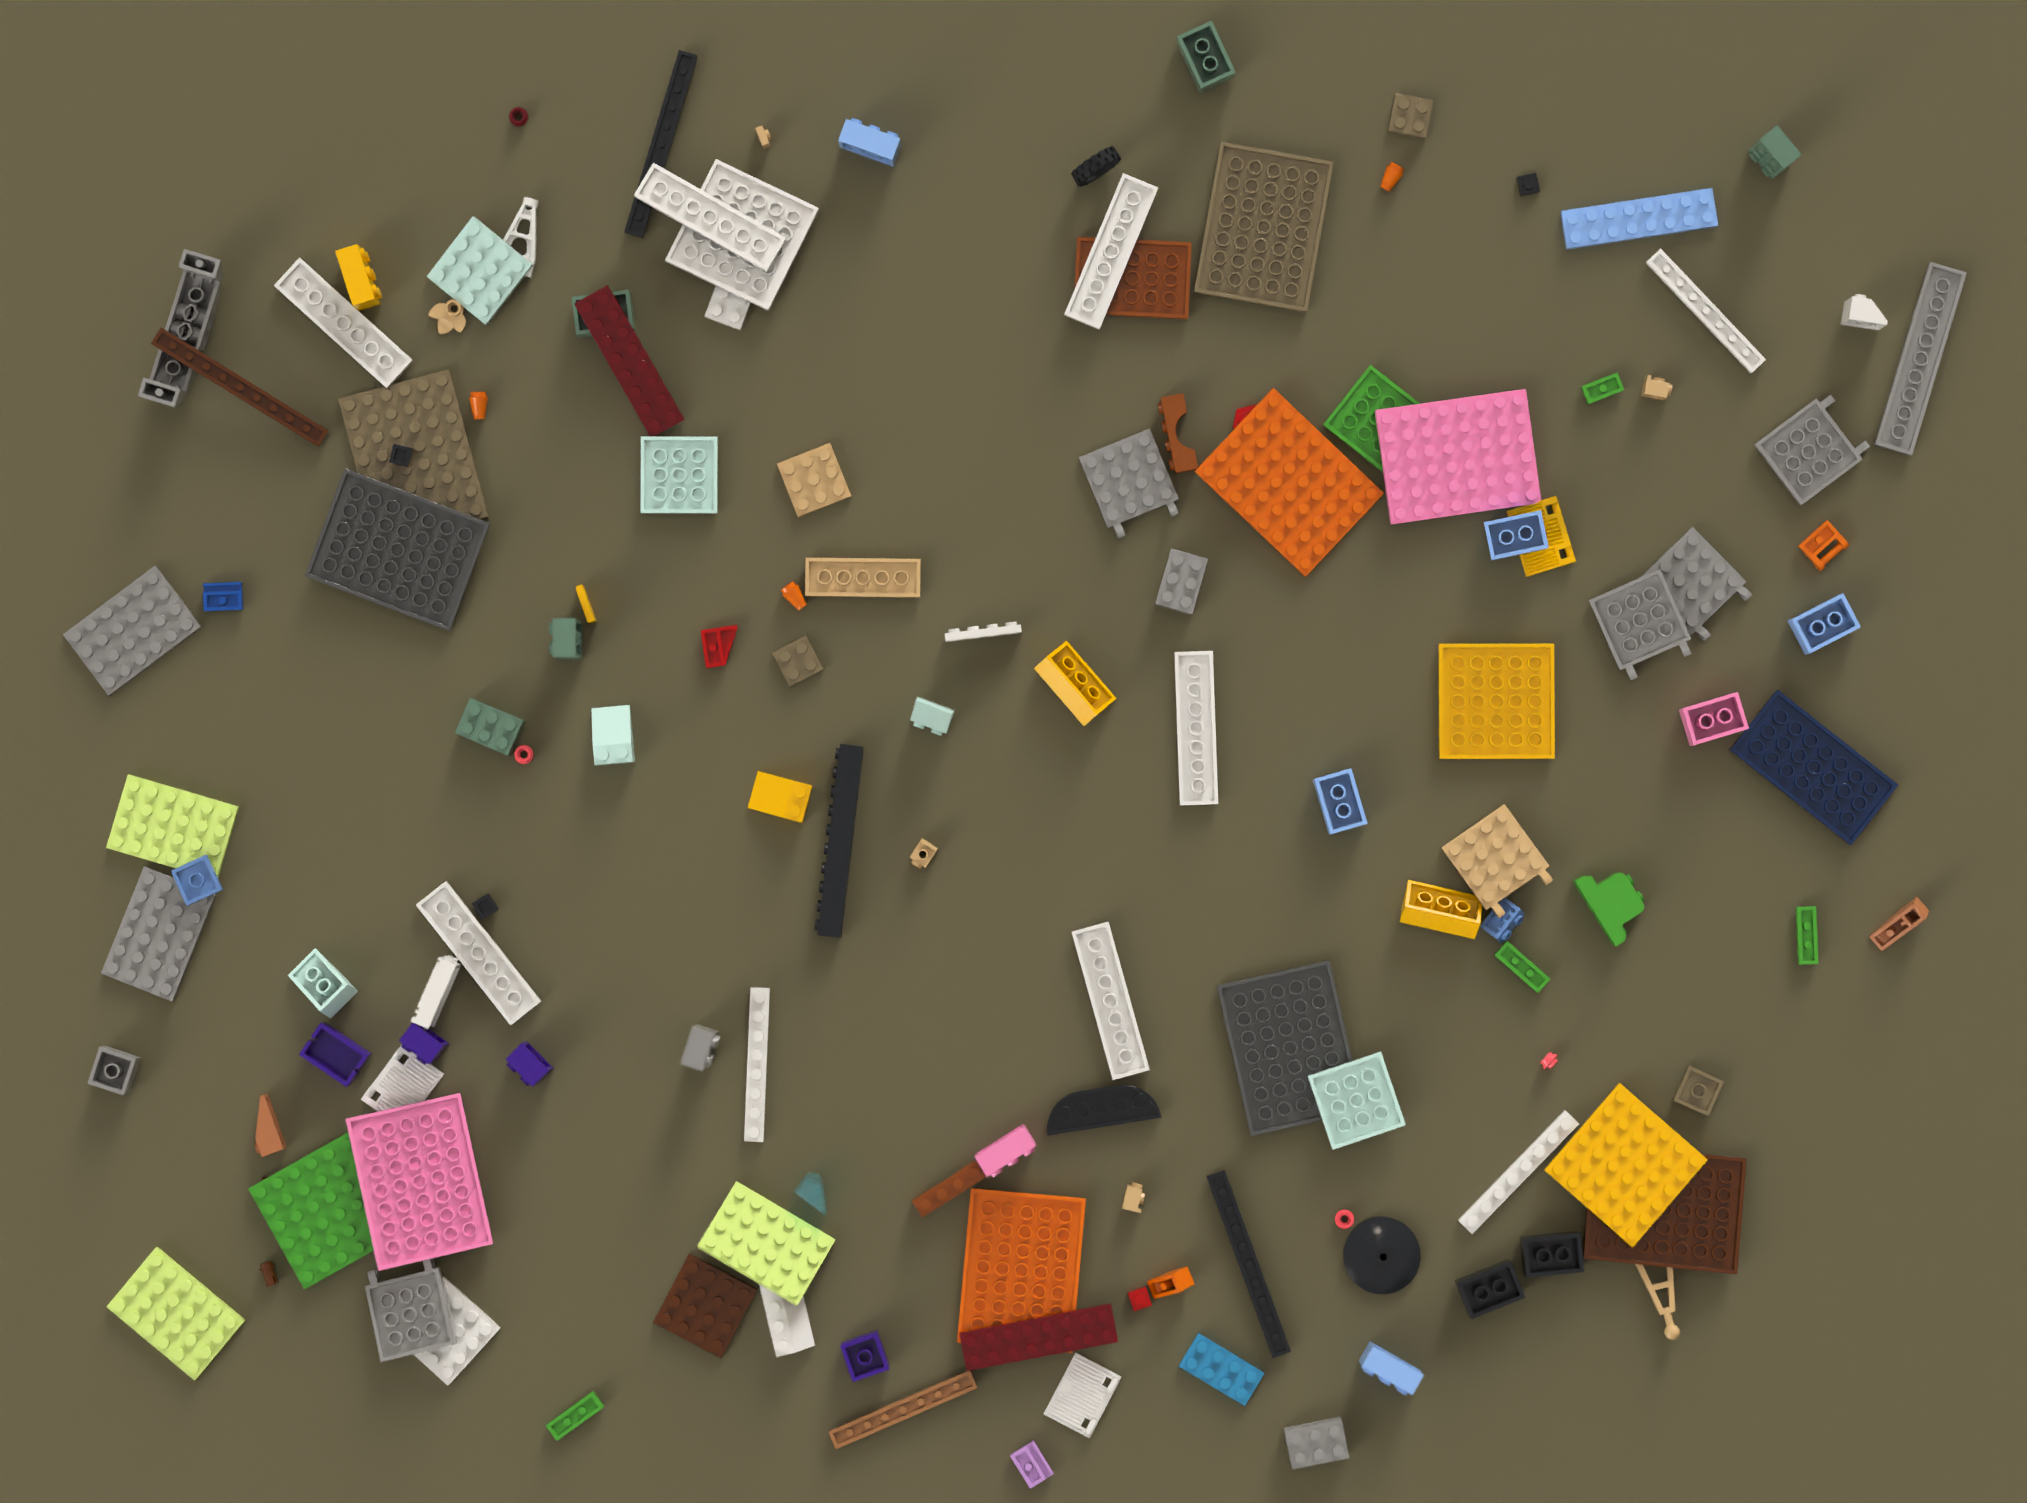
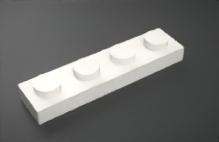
M1007 622L1003 627H998V624L986 625V629L972 626L967 627V631H960V628L948 629V633H945V641L951 642L1022 633L1021 624L1017 625V622Z

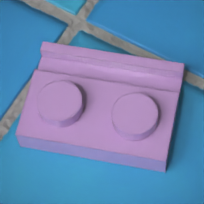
M1034 1440L1010 1454L1030 1489L1054 1474Z

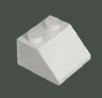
M1855 294V296L1844 302L1841 319L1842 325L1880 330L1887 325L1888 321L1872 299L1866 298V295Z

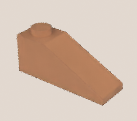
M1915 897L1874 931L1869 938L1883 951L1924 921L1928 916L1929 910L1918 897Z
M268 1094L260 1096L255 1136L256 1143L254 1144L257 1153L261 1154V1157L287 1148Z

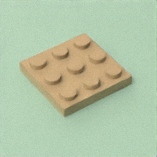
M831 443L777 463L798 518L852 497Z

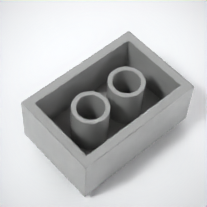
M1171 548L1155 605L1192 615L1208 559Z
M698 1024L693 1026L680 1064L700 1071H704L712 1066L715 1057L712 1052L713 1049L718 1047L721 1036H718L719 1031Z
M1340 1417L1283 1428L1292 1469L1349 1458Z

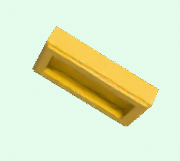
M584 585L576 586L575 589L587 622L590 624L597 622Z

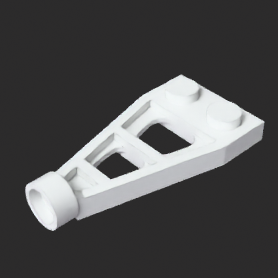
M524 197L522 206L503 240L510 246L516 238L526 240L527 252L522 256L531 262L533 266L525 277L532 278L536 262V210L539 201ZM522 219L530 221V230L527 235L517 232L518 225Z

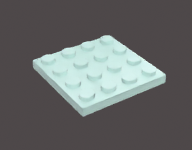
M472 216L427 277L481 322L488 325L533 264L476 217Z
M641 436L640 513L718 514V437Z
M1381 1051L1308 1076L1332 1150L1406 1125Z

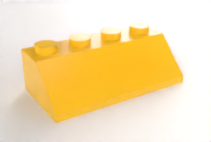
M1067 641L1034 668L1083 726L1117 699Z
M1408 880L1401 908L1400 922L1475 939L1481 922L1482 904L1473 894Z

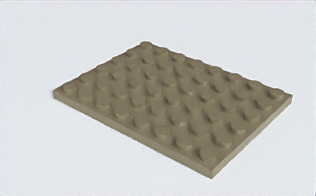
M1221 142L1194 293L1307 313L1334 162Z
M449 369L392 384L388 388L384 386L338 399L357 473L480 520L489 518ZM393 444L413 448L409 467L389 463Z

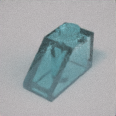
M808 1172L796 1187L794 1193L825 1215L827 1203L824 1183L821 1181L822 1177L815 1172L812 1174Z

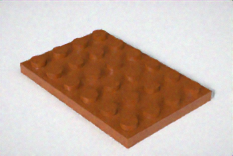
M1077 237L1075 287L1096 238ZM1137 240L1106 316L1188 320L1192 242Z

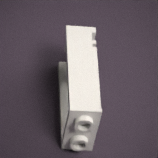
M445 955L438 957L439 961L434 967L417 1006L419 1009L415 1011L417 1015L412 1017L411 1022L427 1029L430 1026L435 1027L462 965L458 962L459 959L454 956Z

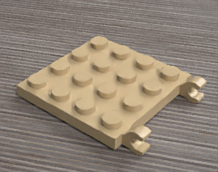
M1505 804L1441 848L1484 909L1487 911L1492 908L1498 918L1505 915V911L1498 902L1539 875L1546 886L1553 880L1546 871L1550 866Z

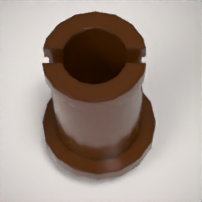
M271 1261L260 1264L261 1268L259 1269L263 1273L267 1287L279 1283L273 1269L274 1264Z

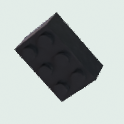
M1578 1231L1520 1237L1523 1275L1526 1278L1584 1272L1581 1233Z
M1508 1259L1454 1280L1468 1316L1471 1319L1525 1298L1513 1265Z

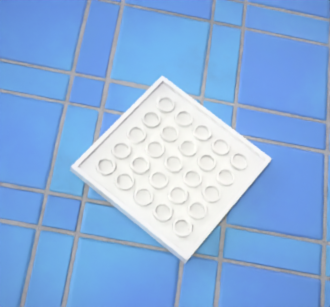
M715 159L701 190L784 236L786 241L766 272L682 225L665 262L769 311L819 208Z

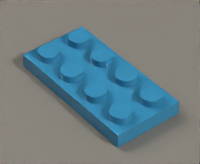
M1197 1333L1178 1365L1244 1406L1264 1375L1262 1370L1200 1333Z

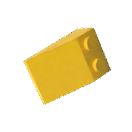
M758 771L748 808L803 823L813 786Z

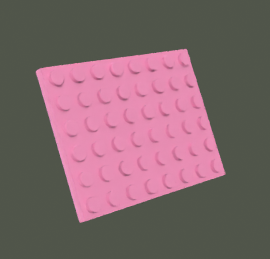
M1526 389L1375 410L1390 525L1530 505L1541 500Z
M460 1093L346 1119L378 1271L493 1244Z

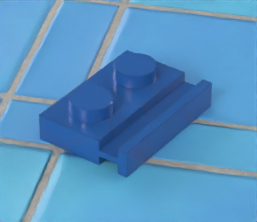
M243 582L203 583L204 611L243 610Z

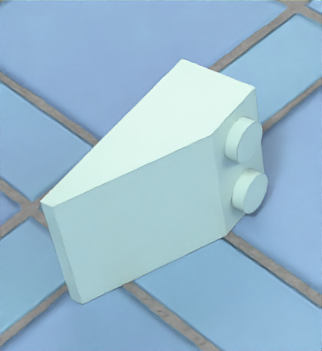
M917 697L910 721L914 722L913 726L924 729L926 726L932 729L931 733L942 736V733L947 734L954 711Z
M630 705L591 708L594 765L635 762Z
M316 948L288 975L317 1009L330 1019L358 992Z

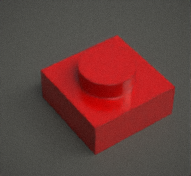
M1146 1286L1128 1292L1134 1311L1152 1305Z

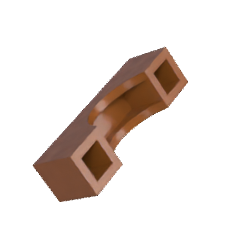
M1184 394L1161 397L1160 403H1157L1159 414H1163L1164 417L1161 425L1163 433H1167L1168 440H1165L1167 452L1170 451L1172 459H1169L1170 470H1174L1175 474L1195 471L1198 468L1195 449L1182 445L1175 431L1178 420L1187 413Z
M975 1159L944 1181L912 1199V1202L923 1218L987 1176Z

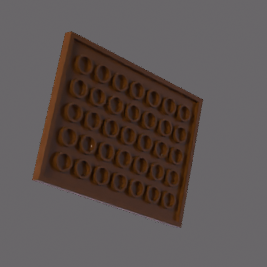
M1702 1154L1708 1160L1634 1247L1627 1244L1589 1209H1586L1583 1259L1737 1274L1747 1158Z

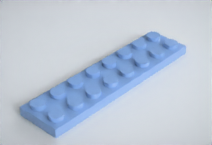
M1712 188L1560 212L1566 250L1718 226Z

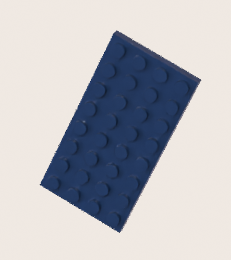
M1779 690L1773 693L1748 725L1749 729L1744 730L1729 749L1849 845L1853 844L1898 786L1896 782Z

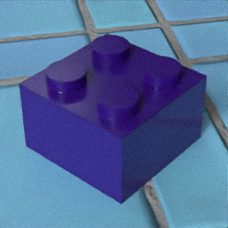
M413 1022L399 1040L402 1043L401 1047L409 1053L412 1051L417 1054L416 1058L423 1064L436 1062L449 1045L448 1042L432 1030Z
M527 1041L521 1043L505 1059L508 1062L506 1065L513 1072L517 1071L521 1075V1081L527 1086L531 1085L533 1087L537 1085L553 1069Z
M878 1330L841 1342L840 1347L853 1382L890 1369Z

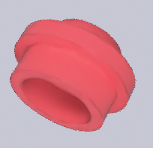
M527 745L517 747L514 752V757L520 764H528L534 756L533 750ZM523 751H526L528 754L526 758L521 757Z
M1549 1052L1541 1061L1545 1070L1547 1068L1552 1069L1558 1062L1556 1059L1558 1055Z
M1340 1210L1335 1215V1223L1342 1229H1348L1354 1223V1216L1349 1210ZM1347 1216V1222H1341V1217Z

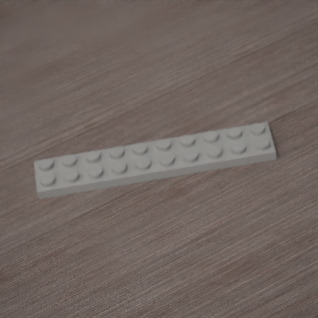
M1934 262L1928 263L1874 445L1909 456L1913 454L1967 272Z

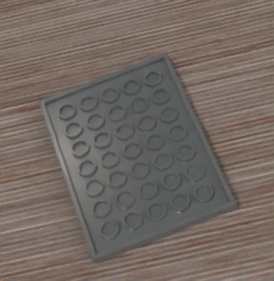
M345 468L305 576L450 631L490 523Z
M1327 960L1217 985L1250 1136L1321 1121L1322 1118L1308 1076L1352 1061L1330 961Z

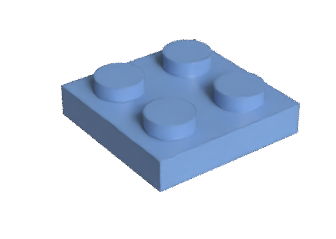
M204 855L171 870L186 906L223 890L208 855Z

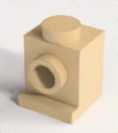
M1647 375L1644 378L1641 396L1665 400L1667 396L1671 395L1672 385L1665 382L1663 378L1654 377L1652 380L1651 375Z
M922 838L910 856L913 859L911 863L919 869L922 866L926 868L938 848ZM921 851L926 852L925 858H920L919 853Z
M1134 1182L1131 1185L1127 1184L1122 1209L1141 1213L1142 1209L1138 1206L1143 1204L1145 1193H1142V1184Z

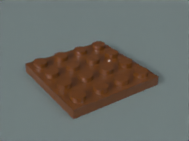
M689 1253L653 1323L722 1358L757 1288Z

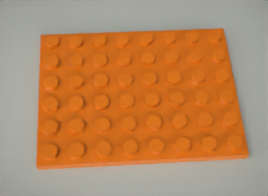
M1274 388L1269 391L1194 471L1304 577L1315 568L1384 494Z
M971 1188L958 1343H961L959 1332L1076 1310L1086 1198Z

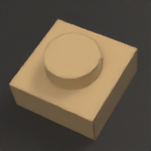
M763 126L755 128L763 149L771 147L769 141L772 138L768 129L764 130Z

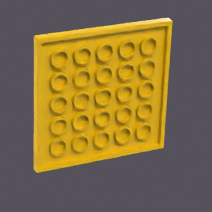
M1438 644L1439 759H1555L1554 644Z
M1618 1083L1544 1171L1627 1244L1634 1247L1708 1159L1621 1083Z

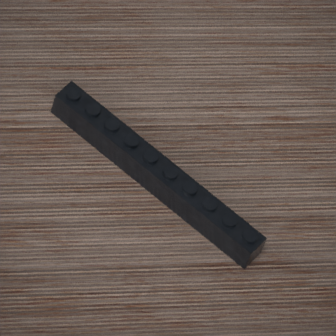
M840 744V748H836L835 752L838 766L833 769V778H836L835 786L831 787L830 797H834L833 805H829L828 816H831V824H827L826 828L829 842L824 845V854L827 855L826 862L822 863L821 873L825 875L824 881H820L819 892L822 893V900H818L817 912H820V917L816 919L814 931H818L817 935L841 938L863 746Z

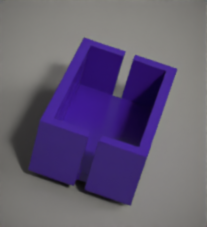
M326 1022L319 1024L311 1036L313 1039L308 1040L299 1053L300 1056L345 1087L351 1086L360 1073L359 1069L364 1067L372 1053Z

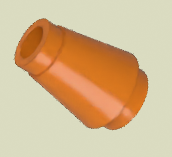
M1393 162L1387 165L1380 187L1390 192L1404 175V168Z
M470 392L471 397H469L474 419H485L488 399L486 392Z
M792 581L781 589L782 596L797 610L807 605L798 584L795 585Z

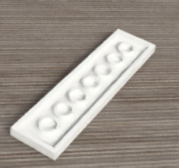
M655 163L651 165L634 194L635 198L766 272L786 241L784 236Z
M1122 174L1067 306L1065 316L1100 330L1158 191V187L1127 174Z
M300 257L274 285L386 388L392 385L413 362L406 353Z
M1213 651L1174 652L1180 805L1218 804Z
M447 881L416 904L421 913L510 1025L514 1024L541 1002L540 998Z
M1109 921L1072 931L1112 1080L1150 1070Z

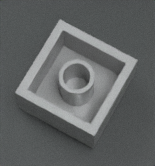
M101 1046L98 1049L87 1084L121 1095L130 1094L141 1057L108 1046Z

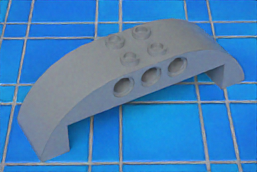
M184 249L178 266L183 270L165 330L204 353L221 293L222 260ZM159 349L150 378H143L138 396L176 408L187 395L197 372Z

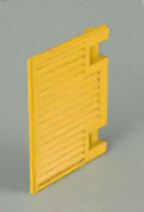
M1556 496L1506 511L1508 517L1539 510L1542 512L1549 549L1520 555L1526 577L1576 562ZM1551 505L1553 514L1548 515L1545 506ZM1564 549L1567 558L1561 559L1559 550Z

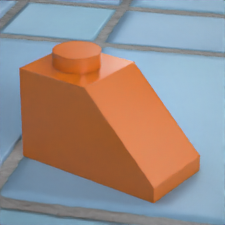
M1188 1266L1172 1270L1147 1281L1154 1299L1179 1293L1194 1285Z

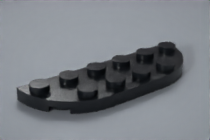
M1131 1085L1108 1086L1077 1091L1062 1098L1050 1113L1047 1135L1162 1117L1156 1102L1144 1090Z

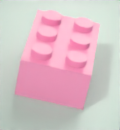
M1738 692L1679 709L1689 746L1749 729Z
M1022 1124L977 1152L975 1158L986 1176L991 1175L994 1177L1002 1172L1003 1166L1008 1165L1010 1167L1018 1162V1157L1022 1154L1026 1157L1034 1152L1036 1142L1025 1124Z

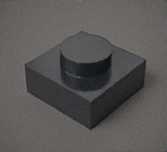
M1536 173L1517 177L1520 196L1540 192Z
M393 444L389 463L409 467L413 448Z
M489 893L472 903L481 920L499 910Z

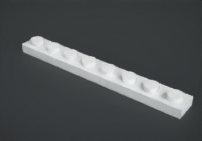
M1662 249L1658 250L1646 262L1750 373L1755 371L1766 360Z
M750 987L744 1141L764 1142L770 988Z
M1564 1110L1458 1221L1473 1234L1579 1123Z

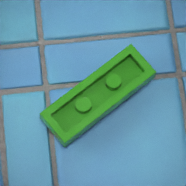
M1816 906L1795 907L1798 965L1819 964Z
M1508 941L1494 954L1496 958L1536 993H1539L1550 980L1545 973Z
M592 1391L546 1424V1427L555 1440L558 1441L604 1408V1405L596 1393Z

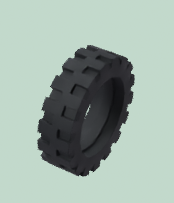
M1114 146L1107 147L1077 166L1071 175L1078 187L1085 186L1114 168L1120 162L1121 157Z

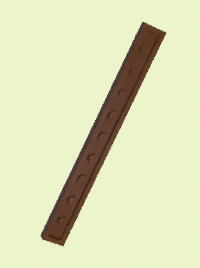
M160 328L151 342L156 348L315 446L319 447L328 433L327 429L165 329Z

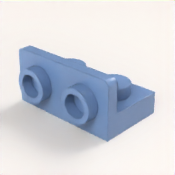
M1507 898L1498 902L1505 911V915L1498 918L1492 910L1480 925L1483 930L1501 944L1511 937L1512 930L1522 923L1523 916L1525 915L1518 906Z

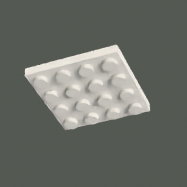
M444 1276L442 1279L456 1344L413 1355L449 1386L501 1327Z

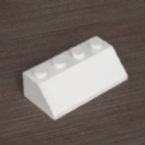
M759 1284L776 1357L796 1353L815 1346L804 1296L798 1305L795 1306Z

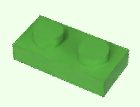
M1618 372L1581 386L1588 405L1624 391Z

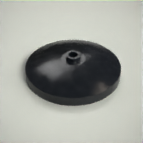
M1385 1216L1372 1217L1355 1226L1349 1233L1343 1249V1261L1348 1275L1359 1287L1375 1294H1390L1403 1289L1415 1277L1421 1260L1419 1243L1414 1233L1399 1220ZM1382 1253L1386 1254L1384 1260L1379 1257Z

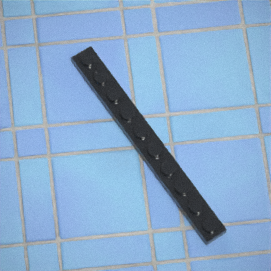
M682 50L678 52L638 187L653 163L665 168L698 56ZM634 198L624 233L643 239L653 207Z
M1221 1170L1206 1176L1271 1355L1275 1358L1291 1352L1226 1172Z

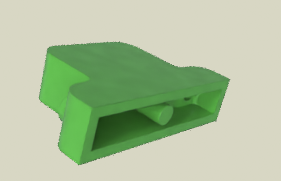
M1613 873L1597 884L1591 875L1580 876L1573 880L1574 885L1611 944L1616 947L1623 943L1627 934L1623 924L1644 910L1643 901H1645L1640 891L1636 892L1632 886L1634 881L1630 875Z

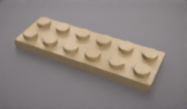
M806 558L805 596L920 598L921 559Z

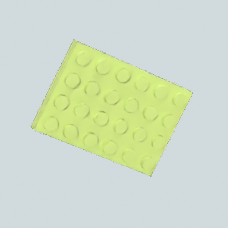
M128 774L106 848L173 868H178L204 855H208L219 878L240 806Z
M736 1181L697 1248L797 1306L836 1239Z
M155 1247L107 1305L109 1310L193 1380L198 1379L246 1321L159 1247Z

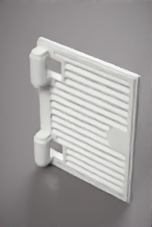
M400 1046L361 1100L377 1112L425 1101L444 1073L432 1064H423L416 1058L417 1054L412 1051L409 1053ZM403 1054L409 1057L404 1064L399 1062ZM377 1091L381 1095L374 1101L371 1097Z
M1075 1352L1044 1415L1090 1438L1112 1394L1117 1388L1121 1376ZM1106 1377L1112 1379L1108 1388L1102 1385ZM1085 1418L1090 1420L1087 1428L1081 1426Z

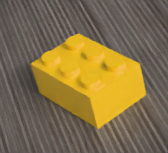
M358 244L336 250V256L352 305L358 311L380 305L382 294L379 287H376L374 284L376 276L374 270L368 265L371 262L368 252Z

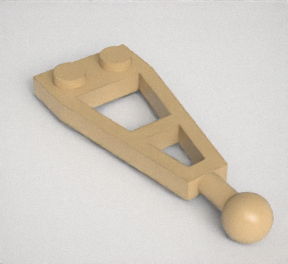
M1635 1264L1659 1315L1664 1314L1666 1322L1665 1336L1670 1340L1677 1339L1680 1335V1330L1674 1325L1671 1312H1675L1673 1268L1666 1267L1667 1281L1651 1284L1643 1265ZM1667 1287L1668 1307L1663 1308L1655 1290Z

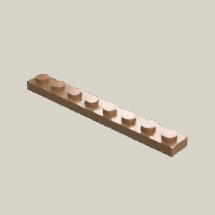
M965 1371L833 1428L828 1433L835 1449H838L978 1387L971 1371Z

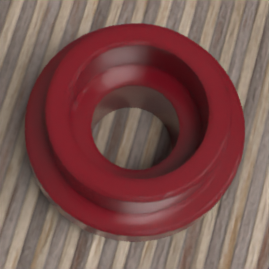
M513 108L509 113V120L515 126H523L528 121V113L524 108ZM521 114L522 119L516 120V115Z

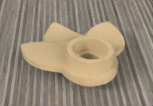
M455 299L449 300L446 304L438 303L429 312L431 318L438 319L439 334L449 333L453 328L458 332H462L466 326V319L463 315L464 307ZM457 306L458 310L457 312H452L451 308Z

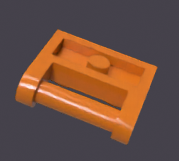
M1828 520L1822 523L1798 545L1819 571H1822L1825 565L1841 550H1845L1850 546ZM1835 539L1838 544L1819 559L1816 555Z

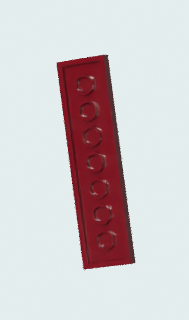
M609 285L574 303L649 436H656L683 421L685 418Z
M1111 1303L959 1332L966 1371L1118 1342Z

